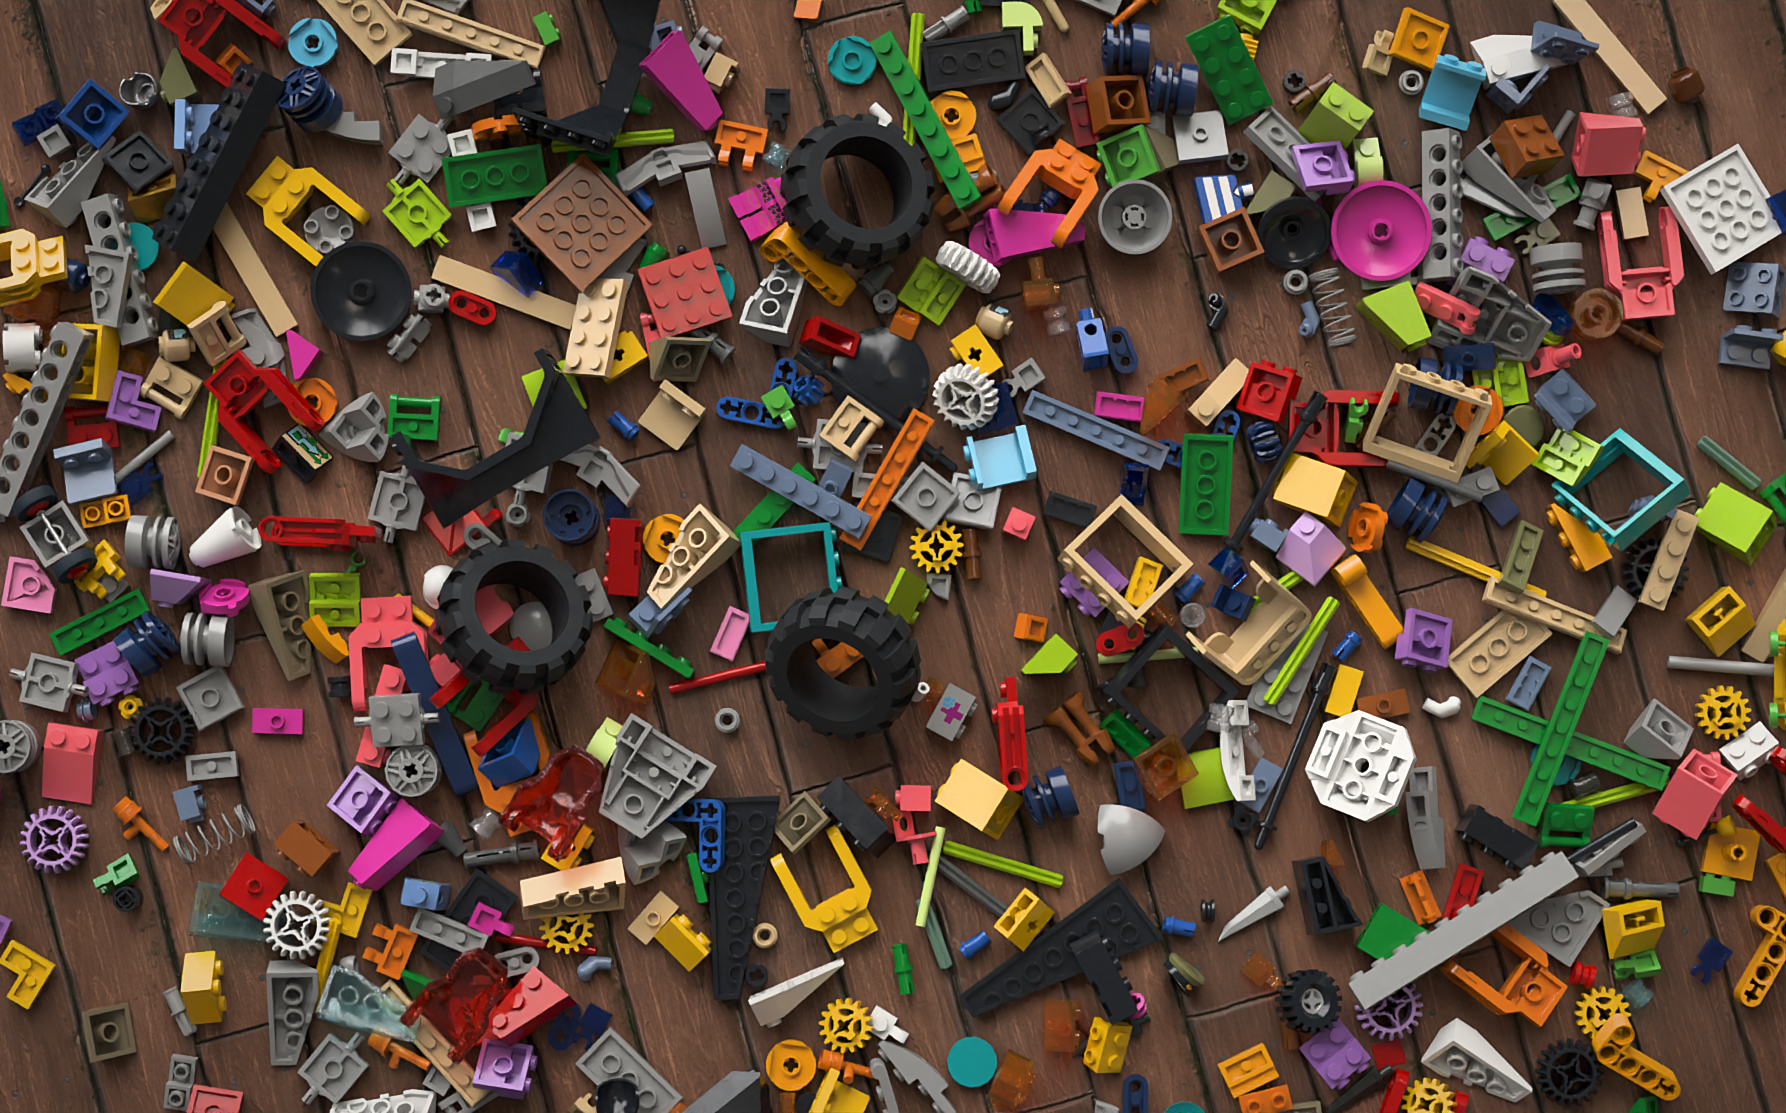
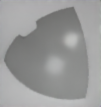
M372 391L359 397L341 410L323 428L319 436L332 447L352 458L366 462L381 461L389 435L385 434L384 420L387 418L380 400Z
M1113 804L1100 805L1098 833L1103 836L1104 847L1101 849V854L1110 875L1123 873L1136 867L1156 850L1162 841L1165 830L1155 819L1130 807Z
M666 821L661 822L642 839L618 825L620 855L634 885L640 884L658 875L661 872L659 867L668 859L674 861L686 842L687 836Z

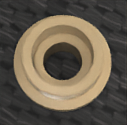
M761 923L755 927L753 941L757 946L769 948L777 941L778 934L773 925ZM762 931L769 932L770 938L768 940L761 938L760 934Z

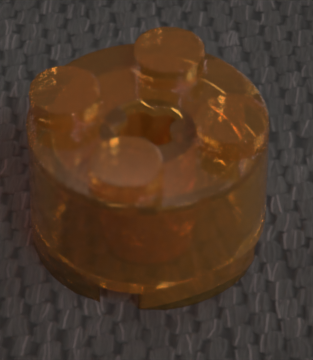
M1603 288L1590 289L1579 295L1569 305L1568 323L1571 330L1579 339L1586 341H1599L1612 335L1619 328L1624 317V308L1621 300L1615 294ZM1592 312L1599 313L1600 317H1593Z

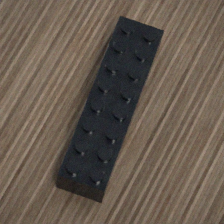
M243 61L235 68L232 75L233 79L229 87L222 93L221 102L217 110L212 113L206 132L199 138V146L195 154L189 158L187 169L183 177L178 180L172 199L166 203L165 212L153 229L151 239L195 262L287 84Z

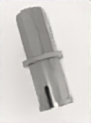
M960 6L959 9L945 18L943 16L940 17L941 20L923 31V37L928 42L938 40L947 33L952 34V30L967 20L969 21L970 16L967 15L966 9Z
M175 986L162 994L172 1011L171 1017H175L183 1035L188 1036L197 1031L196 1024H191L183 998L177 989L178 987Z

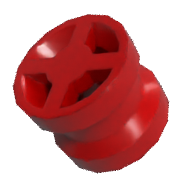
M1575 961L1570 971L1569 984L1573 986L1579 984L1584 989L1591 990L1596 978V966H1584L1582 962Z

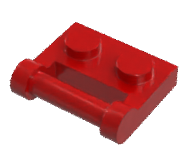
M107 403V406L79 409L65 407L64 414L67 422L69 446L102 438L111 448L121 447L120 429L117 422L109 420V423L77 426L76 419L106 416L109 403Z

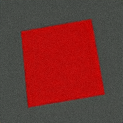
M1400 1038L1371 1045L1377 1070L1382 1069L1387 1064L1391 1067L1406 1063Z

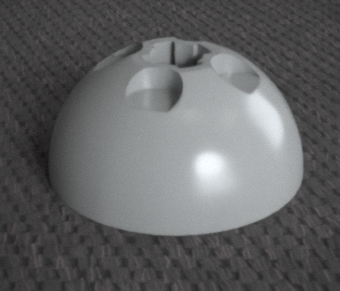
M1127 180L1115 185L1106 193L1099 207L1098 223L1103 237L1112 247L1128 254H1142L1155 249L1165 240L1172 224V209L1166 195L1154 184L1144 180Z

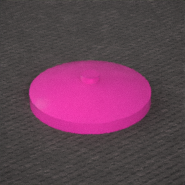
M1372 181L1356 187L1341 200L1331 222V241L1337 257L1348 270L1369 280L1386 281L1407 274L1422 261L1431 242L1432 223L1426 205L1413 190L1393 181Z

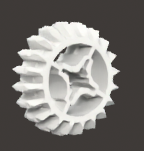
M946 241L939 249L935 259L937 264L945 271H948L969 287L982 293H990L996 287L1000 278L999 271L992 264L972 250L953 241Z
M962 364L949 367L946 372L940 374L939 380L934 385L936 389L932 395L937 399L933 405L940 406L937 414L944 413V421L950 419L952 427H956L959 424L961 430L967 427L970 430H974L976 427H983L986 422L993 418V414L998 408L996 404L999 402V398L995 396L998 393V389L992 388L994 380L988 381L986 378L988 372L981 374L980 367L972 369L971 364H966L964 367Z
M292 891L290 892V900L283 894L280 896L282 904L277 900L272 902L276 910L267 909L266 912L272 918H264L263 922L270 924V927L263 929L264 933H272V936L268 937L266 941L269 943L275 940L276 944L272 949L276 951L282 947L281 956H286L288 951H290V959H295L297 952L300 959H305L306 950L310 956L316 954L314 947L318 950L323 949L320 940L328 941V938L323 933L329 932V928L325 926V923H328L332 917L324 918L323 914L328 913L329 908L327 907L322 910L319 908L324 903L322 899L314 904L315 894H310L306 900L305 891L300 892L299 898L296 892ZM300 904L306 906L313 913L302 916L292 905ZM286 910L287 924L279 930L280 916ZM308 919V921L303 923L302 930L292 929L288 931L295 924L294 920L304 921ZM317 920V931L314 938L310 941L308 927ZM294 934L298 940L302 941L304 946L290 944L283 937Z

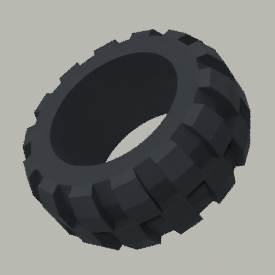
M858 113L854 118H850L849 115L842 114L826 119L818 127L814 126L794 147L786 160V171L781 175L780 195L782 198H786V205L782 209L790 227L796 225L801 235L798 240L810 252L816 248L824 253L823 261L839 267L849 263L856 270L871 269L879 263L888 264L901 256L922 236V230L930 222L934 209V202L930 197L935 192L932 171H925L922 164L927 159L917 142L911 146L903 138L906 134L904 130L892 122L886 127L878 124L879 117ZM839 155H851L863 158L875 165L885 175L893 192L894 213L890 224L881 228L866 229L851 225L838 217L827 204L821 188L820 175L824 160Z
M502 540L499 546H496L495 543H487L473 549L467 558L460 559L443 583L437 597L439 607L435 612L436 632L444 637L441 647L449 661L453 663L458 660L464 667L461 674L474 684H477L479 680H483L490 684L489 691L507 695L513 689H518L519 694L522 695L540 692L546 685H555L565 677L585 652L586 642L590 639L592 633L593 618L587 612L592 604L585 585L578 586L575 582L578 576L576 570L566 560L561 564L551 557L554 553L553 550L540 544H536L533 549L527 548L523 540ZM509 584L523 588L533 594L543 604L549 614L553 631L551 645L536 651H518L505 647L495 641L484 630L477 617L475 609L476 591L489 585Z
M830 587L807 593L804 598L795 600L785 610L768 638V648L765 650L766 674L772 676L769 680L770 688L777 701L783 700L787 704L786 712L798 723L804 720L813 726V732L826 737L837 733L840 734L841 739H859L864 737L866 733L869 736L878 734L891 727L894 720L901 718L919 686L921 678L919 664L921 663V657L916 639H910L908 636L911 632L910 626L900 613L894 616L886 609L888 606L887 602L875 595L871 596L870 599L860 595L859 589L842 587L833 593ZM833 639L853 647L872 666L878 685L859 688L845 685L833 679L815 661L810 650L809 640Z

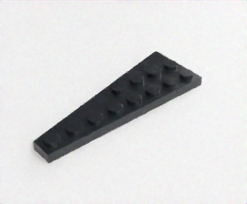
M780 795L706 798L720 800L725 806L724 866L719 871L709 873L714 1000L741 998L781 801ZM712 805L711 808H706V813H712L713 817V814L718 813V809ZM711 828L707 832L709 842L714 843L718 839V833L715 829ZM708 847V850H718V847ZM712 856L708 858L711 868L713 864L717 863V859H713Z
M1117 878L1034 939L1024 952L1019 950L957 997L973 1018L1005 1003L1078 975L1084 971L1070 944L1097 930L1101 938L1106 936L1112 948L1108 952L1111 958L1115 956L1119 958L1127 953L1139 950L1149 944L1160 941L1163 937L1121 879Z

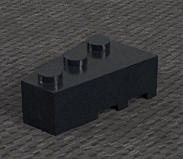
M839 776L817 796L822 802L819 807L829 817L833 814L838 819L836 825L845 834L849 831L855 837L852 840L853 843L862 852L867 849L876 858H879L896 841L895 833Z
M1470 804L1455 830L1460 832L1459 838L1471 845L1473 841L1482 846L1480 850L1492 858L1495 854L1503 859L1502 864L1513 871L1516 868L1525 869L1539 843L1516 828H1512L1504 823L1499 817H1494L1486 812L1485 808L1480 805Z
M1311 856L1291 861L1307 935L1317 936L1363 925L1351 907L1348 897L1345 896L1339 886L1340 883L1324 856Z
M1097 930L1072 942L1070 946L1096 993L1100 1004L1104 1008L1111 1025L1139 1012L1130 994V991L1134 990L1127 976L1121 977L1119 971L1123 969L1117 957L1111 958L1108 953L1112 948L1106 936L1101 938Z

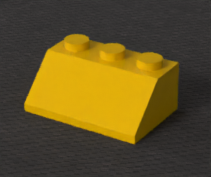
M71 323L94 334V337L68 399L109 402L115 375L118 371L120 337L117 327ZM64 344L61 350L62 354L66 356L68 349Z

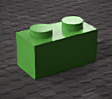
M545 11L532 17L546 48L561 42L559 37L562 36L558 28L554 29L553 23L555 21L551 14L548 15Z
M1706 873V876H1700L1698 891L1733 897L1736 881H1732L1731 877L1721 876L1720 879L1715 878L1714 874Z

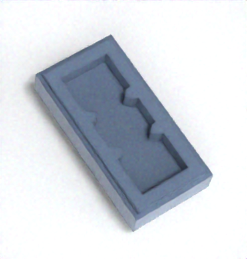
M831 459L819 483V487L841 498L854 469Z
M1528 656L1505 700L1528 712L1552 667L1532 656Z
M1260 757L1251 775H1254L1256 800L1238 802L1260 813L1283 769Z

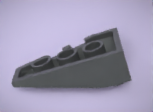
M455 60L435 68L432 97L443 120L535 85L536 82L527 60Z

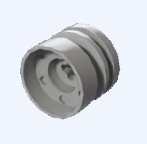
M1556 243L1534 247L1529 250L1530 266L1542 268V272L1531 276L1534 281H1543L1532 286L1534 293L1549 295L1565 294L1586 287L1585 279H1574V277L1585 274L1584 269L1573 268V264L1584 260L1581 243Z
M132 515L129 518L125 534V557L128 567L148 568L152 559L153 565L157 569H161L162 566L165 569H174L177 564L181 543L177 518L168 517L165 520L164 517L158 516L153 526L150 516Z
M187 613L184 617L180 635L183 663L193 665L196 662V665H203L208 655V661L211 666L229 667L235 647V624L233 617H226L224 614H213L210 623H208L207 615L204 613H200L198 617L196 613Z
M1 720L0 773H16L29 769L36 763L41 754L42 743L39 733L27 722ZM5 742L10 743L7 751L3 750V747L6 745Z
M428 745L400 746L391 753L385 767L386 780L391 788L400 795L408 797L425 795L436 789L442 780L444 772L437 751ZM415 764L418 774L409 776L410 771L407 768Z

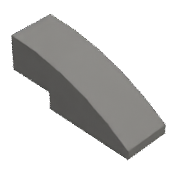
M341 112L337 120L330 127L323 130L335 137L351 142L384 145L382 123L380 121H358V115L355 112Z
M706 168L685 173L702 248L708 247L710 249L727 245L710 169Z

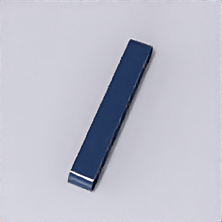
M415 631L391 640L393 650L411 692L421 694V704L425 713H440V723H426V727L456 797L458 798L480 789L473 766L447 705L445 704L437 709L429 700L439 690V686Z

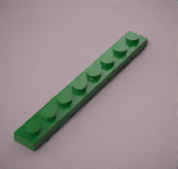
M889 30L870 42V46L958 208L963 211L983 199L893 32Z
M1588 631L1584 632L1511 815L1512 818L1536 827L1610 640Z
M1481 695L1477 699L1470 718L1473 721L1540 745L1549 722ZM1576 731L1573 732L1565 752L1566 756L1658 791L1663 790L1671 768Z

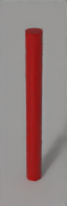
M766 661L668 685L670 694L766 671Z
M497 932L496 942L556 950L555 945L551 948L547 947L549 939L542 940L537 937L511 934L509 937L501 932ZM556 940L562 944H569V942ZM580 944L578 945L579 952H576L574 948H570V953L596 956L597 946H584Z

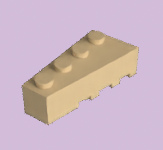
M621 857L520 881L523 920L624 909L625 877Z

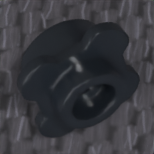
M1239 805L1235 808L1234 816L1228 820V825L1231 828L1240 830L1241 834L1248 835L1251 832L1250 828L1258 820L1256 813H1250L1245 810L1244 806ZM1241 818H1245L1244 823L1240 821Z

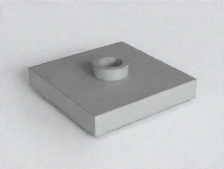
M1221 110L1193 113L1192 117L1172 116L1179 164L1228 158L1229 153Z
M922 462L891 501L931 532L961 492Z
M954 472L951 485L958 489L961 494L945 513L944 520L993 531L1002 486L977 491L976 484H971L969 475Z
M214 666L176 687L189 713L193 715V720L199 731H203L245 708L223 666Z

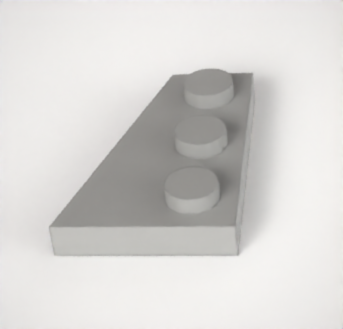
M85 245V253L88 254L90 266L87 267L88 276L91 277L93 290L90 294L94 323L121 328L134 254Z

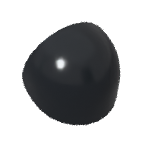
M623 1078L609 1079L599 1084L595 1090L597 1113H637L639 1109L637 1085Z

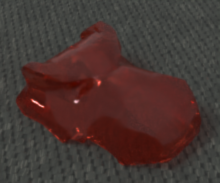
M576 745L553 753L549 756L543 770L536 777H531L519 785L510 803L500 814L498 823L513 832L523 823L553 843L547 853L550 858L557 862L566 859L573 849L576 836L585 823L588 802L603 790V763Z
M481 947L462 952L457 955L445 976L427 983L416 998L407 1006L398 1021L410 1028L418 1017L423 1015L455 1039L448 1049L447 1057L458 1065L488 1029L489 1014L492 1008L505 996L508 968Z

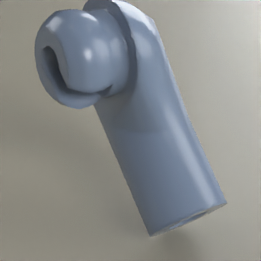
M1312 300L1300 305L1305 319L1299 327V333L1306 338L1314 335L1320 324L1319 315Z
M589 956L578 966V978L581 981H588L591 979V974L597 969L611 970L612 958Z

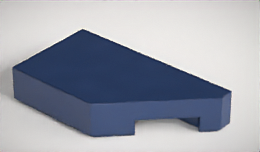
M1494 491L1484 495L1480 502L1499 527H1502L1521 512L1507 493L1502 491Z

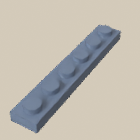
M1034 390L1031 391L1022 412L1161 471L1170 450L1168 446Z
M741 444L730 464L732 468L858 538L862 537L873 517L744 444Z

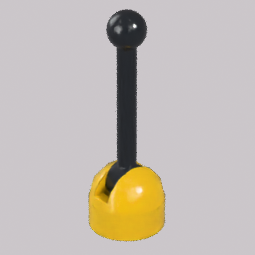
M1731 816L1721 818L1717 822L1716 828L1703 832L1698 839L1716 833L1724 837L1736 835L1737 830ZM1691 837L1685 839L1678 838L1675 844L1677 847L1682 848L1686 843L1695 841V839Z

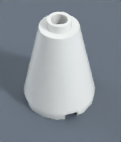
M238 506L229 508L191 545L189 557L193 564L204 568L255 552L262 546L261 537L257 527L252 530L248 523L252 521L249 515Z

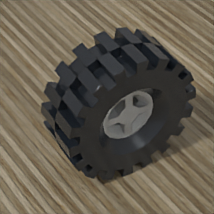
M1317 969L1296 970V972L1289 973V977H1284L1281 980L1284 985L1278 986L1276 990L1280 992V996H1275V1002H1279L1280 1006L1275 1008L1277 1013L1282 1012V1016L1279 1018L1281 1022H1288L1286 1024L1288 1029H1294V1032L1321 1033L1333 1026L1331 1022H1337L1339 1016L1336 1015V1012H1341L1342 1006H1338V1001H1342V995L1337 996L1336 992L1340 988L1338 985L1332 984L1335 981L1333 977H1326L1328 973Z

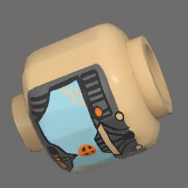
M991 303L986 307H981L975 324L978 325L982 334L999 340L1004 334H1010L1014 322L1011 321V312Z
M186 329L165 330L162 336H158L159 354L164 356L167 362L187 361L191 356V352L196 350L194 337H189Z

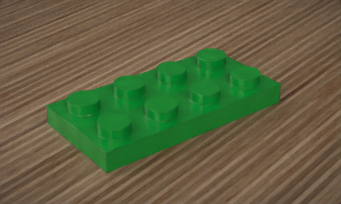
M1231 14L1185 36L1228 125L1274 104Z
M541 144L441 158L449 208L538 195L547 187Z
M1183 433L1178 533L1228 536L1233 435Z

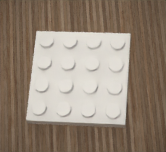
M1739 144L1659 189L1711 275L1786 231L1785 219Z

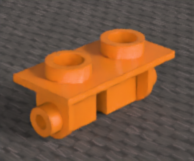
M1423 870L1399 879L1418 925L1434 922L1437 920L1436 918L1442 916Z
M1287 1084L1238 1097L1242 1113H1278L1293 1109Z

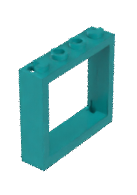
M1619 428L1600 444L1604 447L1603 451L1575 487L1559 479L1552 484V487L1556 494L1554 499L1560 506H1567L1577 520L1583 519L1591 532L1601 534V538L1609 547L1614 545L1618 550L1622 551L1691 493L1684 478ZM1622 453H1625L1665 485L1667 489L1614 531L1572 495Z
M830 522L739 532L742 544L741 555L750 632L773 630L778 622L761 623L751 539L823 531L829 588L831 587L833 593H835L838 588H842V581L840 576L836 577L835 567L839 566L838 551H833L832 542L836 541L835 526L831 527Z

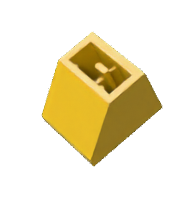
M1730 586L1721 587L1684 619L1716 657H1720L1756 625L1746 604Z
M1641 899L1601 909L1609 959L1655 948L1665 927L1661 901Z
M675 914L654 937L690 972L712 950L709 946L711 941L702 932L697 934L691 928L694 924L684 914L681 917Z

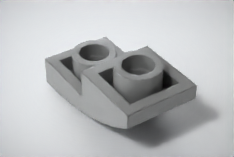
M173 1054L171 1056L169 1080L165 1087L163 1108L187 1111L193 1085L195 1084L198 1057Z

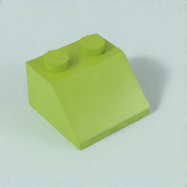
M1054 634L1020 672L1023 675L1058 674L1062 671L1068 673L1078 662L1074 659L1078 654L1063 639Z

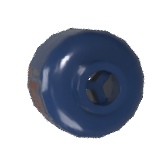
M67 258L68 278L53 281L58 289L70 293H79L89 285L90 276H88L87 266L84 263Z

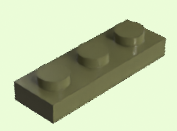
M1524 520L1517 524L1498 581L1499 585L1519 595L1525 590L1544 530Z

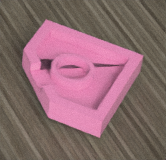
M10 556L1 606L53 614L57 588L38 561Z

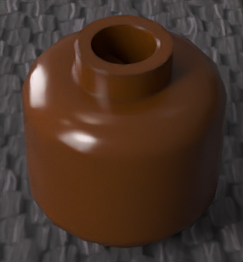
M1686 66L1671 73L1668 87L1676 102H1685L1686 105H1691L1701 99L1699 95L1704 92L1705 85L1696 69H1690L1689 66Z

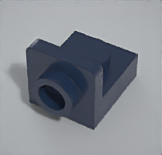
M1220 584L1214 595L1211 607L1246 622L1256 599Z

